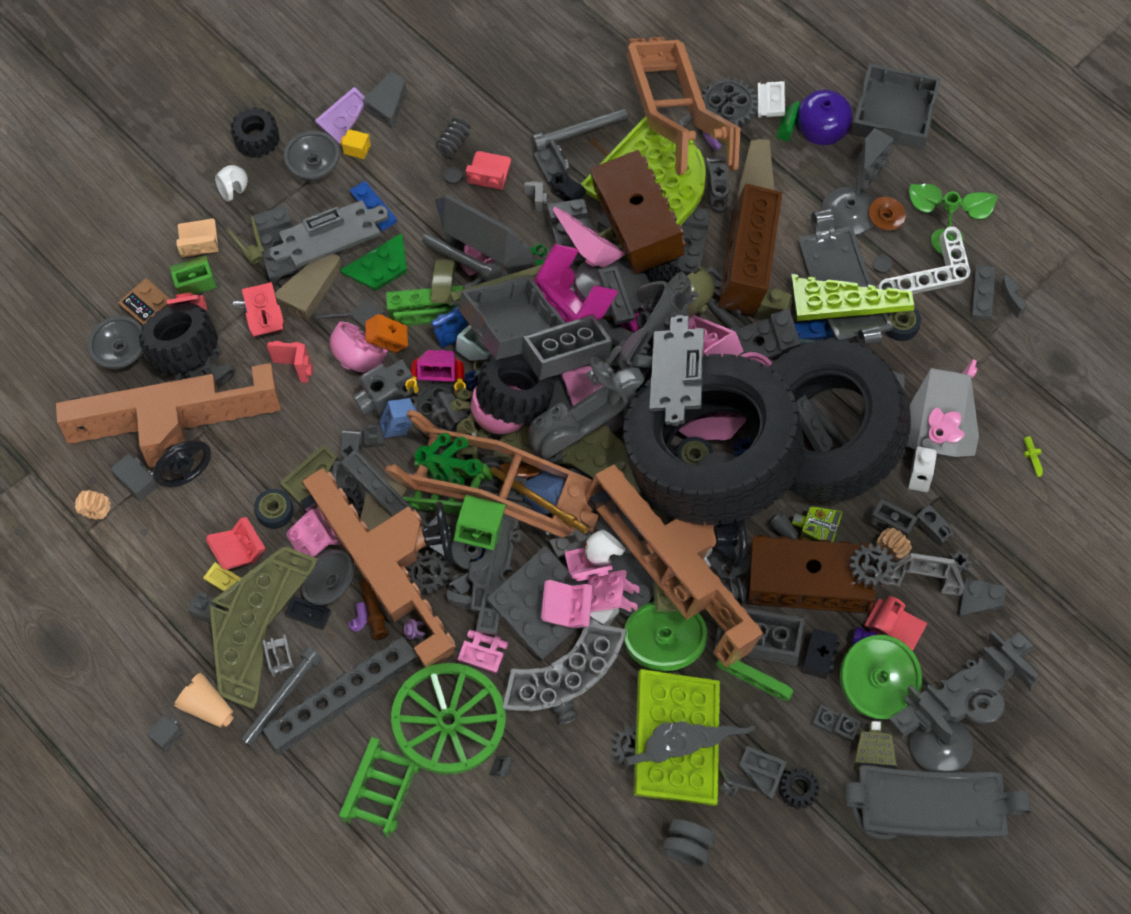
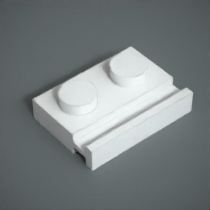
M784 81L766 82V84L758 83V117L766 115L767 117L785 116Z

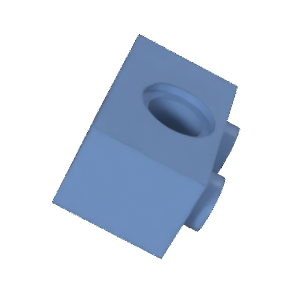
M410 398L387 402L379 420L384 438L407 435L412 425V422L406 416L408 410L416 411V407L412 405Z

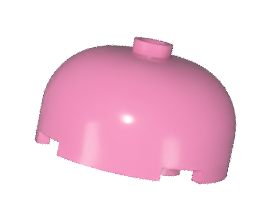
M340 321L330 336L329 344L332 354L341 362L340 364L344 368L366 373L384 361L388 350L366 342V333L358 330L359 327Z
M506 385V386H508V387H510V388H513V389H516V390H521V389H520L519 387H517V386ZM475 387L471 400V412L477 424L483 429L494 434H509L519 430L525 424L514 425L512 422L508 424L504 423L501 419H494L491 414L488 415L476 398Z

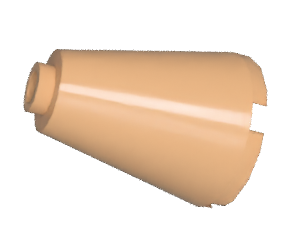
M201 672L198 673L191 680L192 683L183 689L176 699L174 706L219 728L223 725L227 727L234 719L232 716L234 711Z

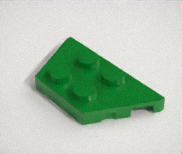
M402 234L397 235L340 269L342 276L346 277L347 275L355 279V282L377 291L407 273Z

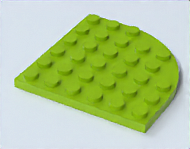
M645 116L600 164L639 150L642 156H646L649 164L648 169H652L655 174V182H659L661 185L662 196L667 197L670 205L668 208L670 211H674L677 225H682L696 209L704 194L706 169L703 156L694 145L693 140L688 141L687 170H685L684 175H677L675 170L676 144L651 130ZM590 174L581 185L586 189V194L598 200Z

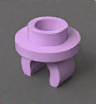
M409 619L404 625V635H406L407 639L422 638L425 632H419L417 627L421 628L424 622H416L414 619Z

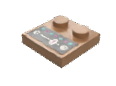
M145 278L121 299L118 304L143 326L157 311H162L164 307L169 306L167 300L170 298Z

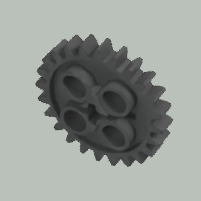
M727 77L726 81L720 78L719 82L713 80V86L707 84V89L703 88L701 94L707 110L737 126L740 125L742 128H744L745 123L750 124V119L755 118L758 100L757 94H754V89H749L750 84L743 85L744 80L738 83L737 78L730 81L729 77Z
M428 381V387L426 388L421 385L422 392L418 391L416 393L417 397L411 398L412 405L416 407L417 412L427 418L436 428L447 431L444 424H440L438 419L432 420L430 418V415L433 413L431 408L433 405L430 401L434 400L437 394L442 391L445 395L453 394L455 399H458L454 393V381H451L449 384L446 381L442 383L435 381L434 385ZM427 409L432 410L430 413H424ZM461 409L465 415L464 419H467L471 411ZM457 426L451 432L457 431Z

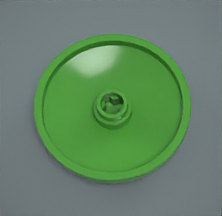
M654 602L647 603L633 612L624 627L626 629L624 643L629 655L640 665L658 671H672L690 665L702 654L707 642L706 624L699 613L686 620L679 610L676 612H655Z
M874 635L859 640L846 652L840 667V684L845 698L857 712L872 719L885 720L890 719L909 706L905 702V696H907L910 685L920 693L922 672L917 657L905 643L891 636Z

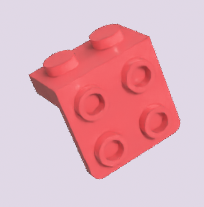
M481 151L476 152L472 166L467 165L466 168L467 183L503 190L511 165V158Z
M268 342L267 349L272 362L294 364L300 382L308 383L309 376L313 374V364H311L306 345L300 342Z
M247 517L240 518L230 531L210 534L206 537V542L221 567L225 570L256 563L266 549Z

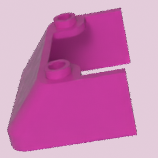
M555 244L535 277L534 282L542 291L548 303L556 309L566 323L590 315H594L597 321L602 319L617 295V290L594 285L583 303L570 289L575 279L574 271L570 268V265L579 251L575 248Z

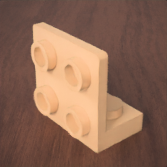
M215 219L178 224L179 239L176 242L181 258L219 252Z

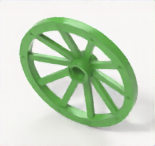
M442 663L429 666L412 675L401 686L394 699L391 713L394 738L403 754L422 769L438 774L467 772L484 763L495 752L501 742L506 721L503 699L492 681L474 668L456 663ZM437 675H459L449 708L446 706ZM465 677L474 680L484 688L459 710L455 711ZM431 678L441 712L412 689L425 679ZM488 694L490 695L496 709V714L461 717ZM407 695L436 718L400 715ZM450 718L454 722L450 725H446L445 723H443V720ZM497 721L494 735L490 741L461 726ZM400 723L436 726L407 742L402 733ZM456 731L485 748L476 756L467 760ZM441 732L431 760L421 756L413 749L415 746ZM447 735H450L460 762L438 763Z

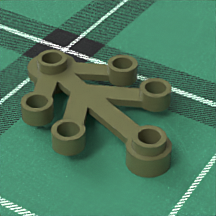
M465 388L461 389L457 393L458 399L450 403L451 409L455 412H459L461 409L471 411V403L465 401L472 399L473 391H468ZM472 412L467 419L462 420L458 424L457 433L470 435L475 431L473 424L475 419ZM480 426L481 429L478 430V436L482 438L490 437L491 432L486 431Z

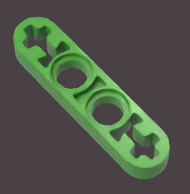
M719 659L716 662L720 669L783 701H789L794 692L788 685L739 660L727 668Z

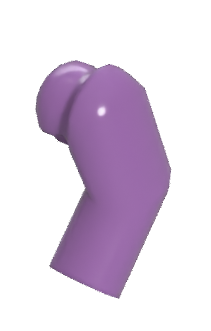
M703 131V137L714 152L722 147L717 139H713L710 134Z
M364 602L355 605L357 616L348 623L349 628L355 632L360 631L367 623L368 615Z

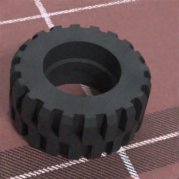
M177 303L171 307H164V310L157 311L153 317L147 320V323L142 326V331H140L139 343L149 363L155 370L165 374L170 372L171 374H178L179 372H188L189 369H195L199 364L206 362L207 357H211L213 354V349H216L218 334L204 308L196 304Z
M522 354L498 360L491 356L481 367L476 387V398L480 406L484 408V411L488 415H493V418L496 420L501 419L504 423L508 424L512 422L514 425H520L521 423L529 424L549 409L555 388L554 376L539 380ZM506 385L517 386L524 390H516Z

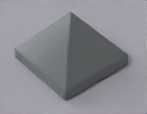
M497 756L489 776L505 777L511 773V757Z

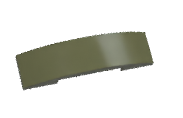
M451 258L436 259L431 303H448L447 298L452 293V282L457 261Z

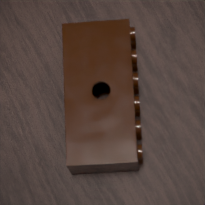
M639 150L590 168L595 194L625 252L634 274L685 255L683 247L686 246L682 236L684 235L682 226L680 224L677 225L674 211H670L668 208L670 205L667 197L662 196L661 185L659 182H655V174L652 169H648L647 158L645 155L642 156Z
M745 183L732 211L717 307L733 311L738 310L749 315H755L769 288L782 192Z
M766 535L753 536L750 550L747 605L871 614L876 600V587L873 589L872 585L868 584L867 588H864V582L857 584L858 577L852 578L853 571L849 570V566L852 564L850 559L851 556H854V551H860L861 545L868 548L869 543L851 544L848 541L834 543L829 540L810 541L807 538L794 540L784 536L778 538H769ZM862 558L858 562L859 566L863 563Z

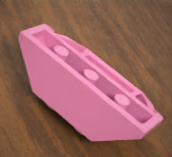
M714 412L690 420L678 431L687 437H700L706 441L716 439L727 440L734 436L746 422L747 418L732 412Z

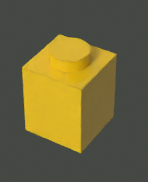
M348 129L346 135H343L341 139L344 154L365 159L371 146L369 134Z

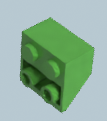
M206 255L170 266L178 294L194 293L195 295L217 288Z
M466 494L457 521L454 541L494 550L500 540L506 504Z

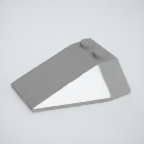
M930 368L909 405L911 430L907 446L915 450L917 447L935 449L937 454L954 457L975 456L979 433L971 375ZM935 408H939L944 415L949 412H959L961 414V422L958 428L965 435L960 441L956 443L946 441L942 444H936L930 440L928 433L931 427L928 419ZM936 431V435H943L941 431Z
M914 553L898 561L895 567L892 568L895 572L893 576H890V582L884 581L885 585L900 587L906 572L942 578L941 593L962 596L965 589V584L953 559Z

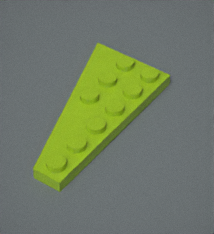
M792 274L797 321L914 310L912 291L894 288L882 290L876 289V286L868 285L867 288L858 286V283L830 279L818 281L815 277L804 279Z

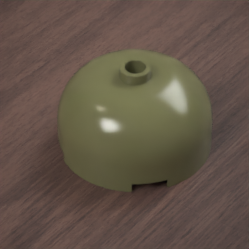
M702 266L697 268L696 274L691 272L687 276L691 281V292L699 294L698 297H694L696 302L687 306L689 318L697 313L703 314L709 308L707 304L715 292L714 280Z

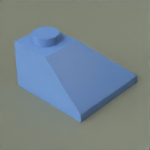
M543 471L527 480L526 487L556 506L565 480L552 473ZM524 496L523 501L532 505V511L545 516L551 513Z

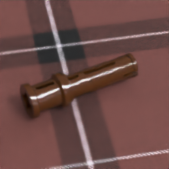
M364 579L359 584L368 611L367 623L371 626L372 639L381 640L389 636V630L385 627V616L380 612L377 597Z

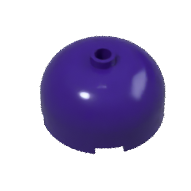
M818 90L812 92L799 105L796 118L798 131H801L807 137V140L814 144H835L836 141L844 136L846 137L850 131L852 109L846 98L835 91Z

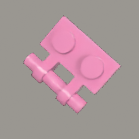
M469 630L467 637L474 639L473 643L464 641L457 659L458 662L497 674L504 654L498 652L497 649L502 648L506 650L509 642L501 640V637L498 636L492 637ZM481 642H483L486 644H490L491 647L489 649L479 645Z

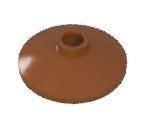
M891 197L875 199L868 210L871 222L879 229L886 231L898 229L906 218V212L902 204Z
M511 463L501 464L499 470L507 474ZM519 464L515 477H533L539 474V469L531 465Z

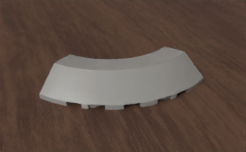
M589 622V626L584 627L575 647L567 655L553 662L550 666L541 669H511L503 709L512 711L542 710L561 705L580 696L593 687L612 666L622 647L626 629Z

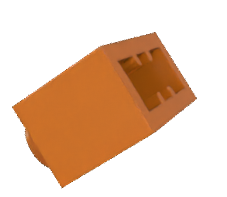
M377 314L366 321V342L397 353L408 347V326L391 320L384 315Z

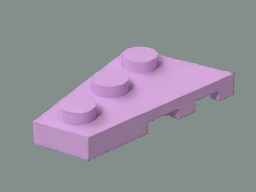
M354 87L315 120V124L324 133L330 135L340 148L343 135H346L348 129H352L364 108L363 99L365 96Z

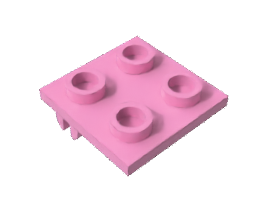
M626 570L609 572L607 575L598 577L597 575L588 576V585H592L590 613L615 608H623L629 612L633 608L637 611L638 605L623 596V590L630 594H633L634 590L639 593L640 587L626 579Z

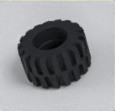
M252 107L251 110L247 108L244 112L240 111L238 113L239 116L233 118L234 122H231L230 129L237 150L240 153L242 152L244 156L249 155L250 158H254V156L260 158L263 154L265 156L268 155L269 151L273 152L275 150L274 146L278 145V140L280 139L274 116L268 110L264 111L263 108L257 109ZM263 130L257 135H248L251 131Z

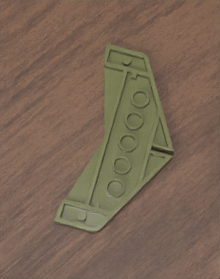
M530 424L522 426L513 433L502 435L501 442L535 456L533 450L529 448L528 432ZM605 424L600 425L580 438L579 445H570L563 449V461L557 464L576 467L592 478L597 473L615 465L618 470L623 472L627 481L636 488L637 493L641 496L642 492L635 482L625 445ZM495 451L493 456L502 459L504 464L511 463L513 457L499 451Z
M282 547L211 601L212 604L228 609V612L209 605L218 692L223 699L254 710L258 701L264 654L263 640L266 639L267 626L313 572L318 561L317 558L289 547Z

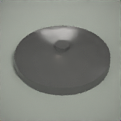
M619 258L604 268L617 266L633 313L636 314L642 310V301L637 296V290L640 286L648 284L649 280L643 272L634 274L629 261ZM586 262L579 266L574 279L576 294L583 303L594 285L602 287L597 272L599 269H604L598 265L592 267ZM608 308L605 315L612 316L610 308Z

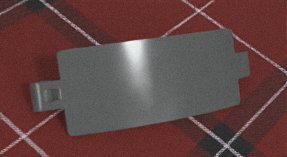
M830 208L811 213V222L815 234L798 239L808 277H815L818 281L830 279L858 283V286L867 288L868 285L873 286L853 228L844 227L834 230V217ZM887 313L825 318L835 339L840 341V339L851 340L856 338L863 346L882 342L881 332L893 329V324Z
M861 766L859 767L860 783H844L846 806L861 809L863 830L869 832L931 838H997L1008 835L1006 816L1031 813L1029 792H1004L1003 776L997 772H922Z

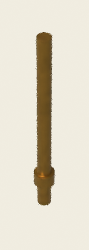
M496 467L490 470L492 475L503 482L505 481L507 474ZM515 479L513 480L512 488L563 520L565 525L570 528L574 527L583 534L588 532L589 527L579 522L576 516L571 513L567 514Z

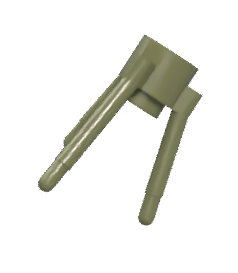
M251 216L250 219L257 247L250 245L245 248L230 229L227 232L244 252L250 264L253 265L264 258L262 253L265 250L261 244L254 217Z

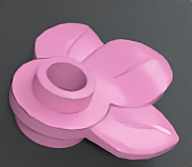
M935 408L931 412L928 419L931 427L928 435L932 442L936 444H942L946 441L956 443L964 437L965 433L958 428L961 422V414L959 412H949L944 415L939 408ZM936 431H941L943 435H936Z

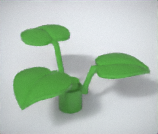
M911 184L909 190L913 206L921 212H932L935 206L939 207L944 203V209L949 212L947 228L951 227L953 212L958 210L959 205L963 211H968L971 218L983 220L991 215L998 198L995 194L975 192L965 196L962 203V199L957 192H948L945 197H942L941 190L931 184ZM946 229L936 230L931 237L933 248L942 256L939 238ZM946 234L948 240L954 241L952 235Z

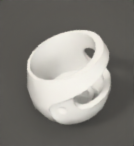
M228 165L215 175L217 188L225 201L233 200V190L241 194L248 185V177L245 171L235 165Z
M603 529L592 534L586 540L584 546L586 558L597 566L610 564L612 562L609 558L611 555H622L625 551L624 546Z

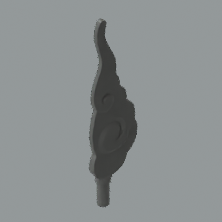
M687 722L663 723L655 728L652 736L646 742V751L624 758V763L626 766L644 761L661 763L670 757L686 756L700 748L715 746L729 735L749 734L755 729V726L739 728L725 725L715 728L699 724L690 725Z

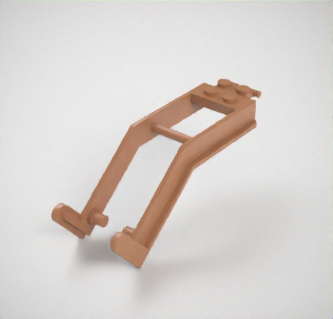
M664 37L648 38V42L645 41V38L628 39V44L630 45L627 48L626 56L649 127L676 144L675 170L677 175H684L685 170H687L688 141L695 140L696 133L658 113L657 108L688 106L689 112L693 117L694 126L710 134L713 139L717 138L727 144L726 164L730 171H736L739 165L740 127L706 109L684 43L679 40L665 41ZM675 70L684 99L654 100L645 72Z
M408 410L406 416L410 419V422L429 438L427 446L436 441L439 434L448 433L451 436V442H454L457 437L464 436L467 438L468 445L499 451L513 457L499 496L482 489L427 478L428 468L419 465L417 473H414V475L407 474L395 464L386 466L385 472L400 485L408 489L464 500L467 494L506 504L504 514L560 538L573 533L575 528L568 527L563 523V520L554 514L552 518H549L506 500L520 461H523L566 479L556 507L567 514L571 513L576 516L579 522L589 527L588 532L593 533L599 515L593 513V510L587 504L586 494L590 488L591 479L501 441L440 430L421 413Z

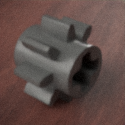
M958 550L956 554L950 553L948 558L955 561L960 574L962 572L967 574L969 571L967 567H971L972 562L968 561V553L963 554Z

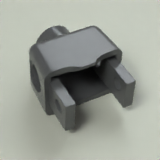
M403 359L386 369L381 363L360 376L363 389L353 394V398L363 415L375 410L381 418L388 401L407 399L416 394L414 387L410 388L409 393L403 391L406 388V381L413 376ZM399 372H404L402 376L397 375Z

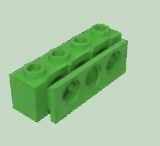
M452 286V293L462 290L463 286ZM432 288L386 292L389 319L398 321L406 326L431 324V321L437 319V316L451 312L456 307V304L449 306L443 305L449 303H431Z

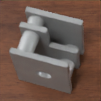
M285 634L281 639L274 640L270 638L271 641L269 642L263 640L268 667L273 677H275L276 673L283 675V671L295 669L290 644ZM285 645L289 662L281 664L277 647ZM270 649H273L277 661L276 666H273Z

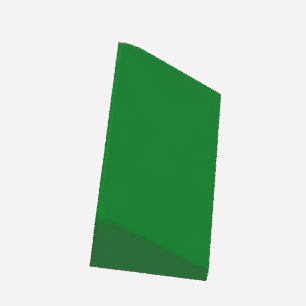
M799 101L794 102L785 109V116H782L776 135L777 139L790 141L800 105Z

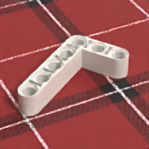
M948 227L940 235L939 242L946 266L884 279L876 289H882V286H887L888 288L912 291V294L963 283L970 275V268L960 231L955 227ZM946 234L952 235L954 241L948 240ZM951 252H955L958 255V259H954L951 256ZM956 270L961 271L963 273V277H958L956 275ZM937 274L943 275L945 281H940ZM919 278L925 279L927 285L920 284ZM900 282H905L908 285V289H903Z

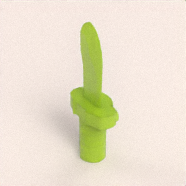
M1031 436L1025 437L1023 440L1027 451L1023 454L1025 458H1031L1036 476L1041 477L1043 469L1037 456L1042 453L1041 449H1035Z

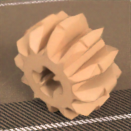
M91 490L82 491L76 498L75 509L83 517L95 520L104 519L107 513H109L111 502L103 493Z
M895 528L884 530L876 541V544L880 545V550L887 548L886 554L893 555V562L900 561L906 557L912 549L911 542L906 538V535H903L901 531H897Z

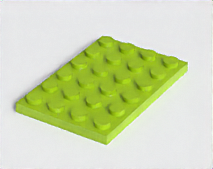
M642 669L638 671L635 755L646 751V742L660 724L687 722L690 725L699 724L705 727H719L720 681ZM719 743L709 748H700L686 756L670 757L661 763L644 761L635 764L634 796L710 806L717 805Z

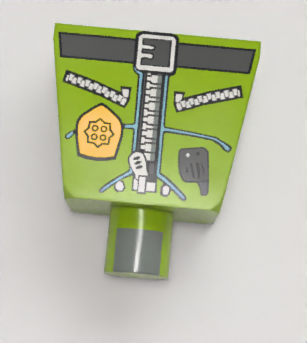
M810 507L807 517L795 513L792 525L803 528L800 538H807L810 541L829 540L833 542L843 512Z

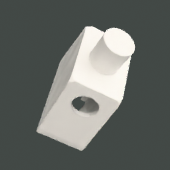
M924 447L916 448L913 454L908 489L928 493L934 474L937 450ZM917 476H924V480L918 479Z

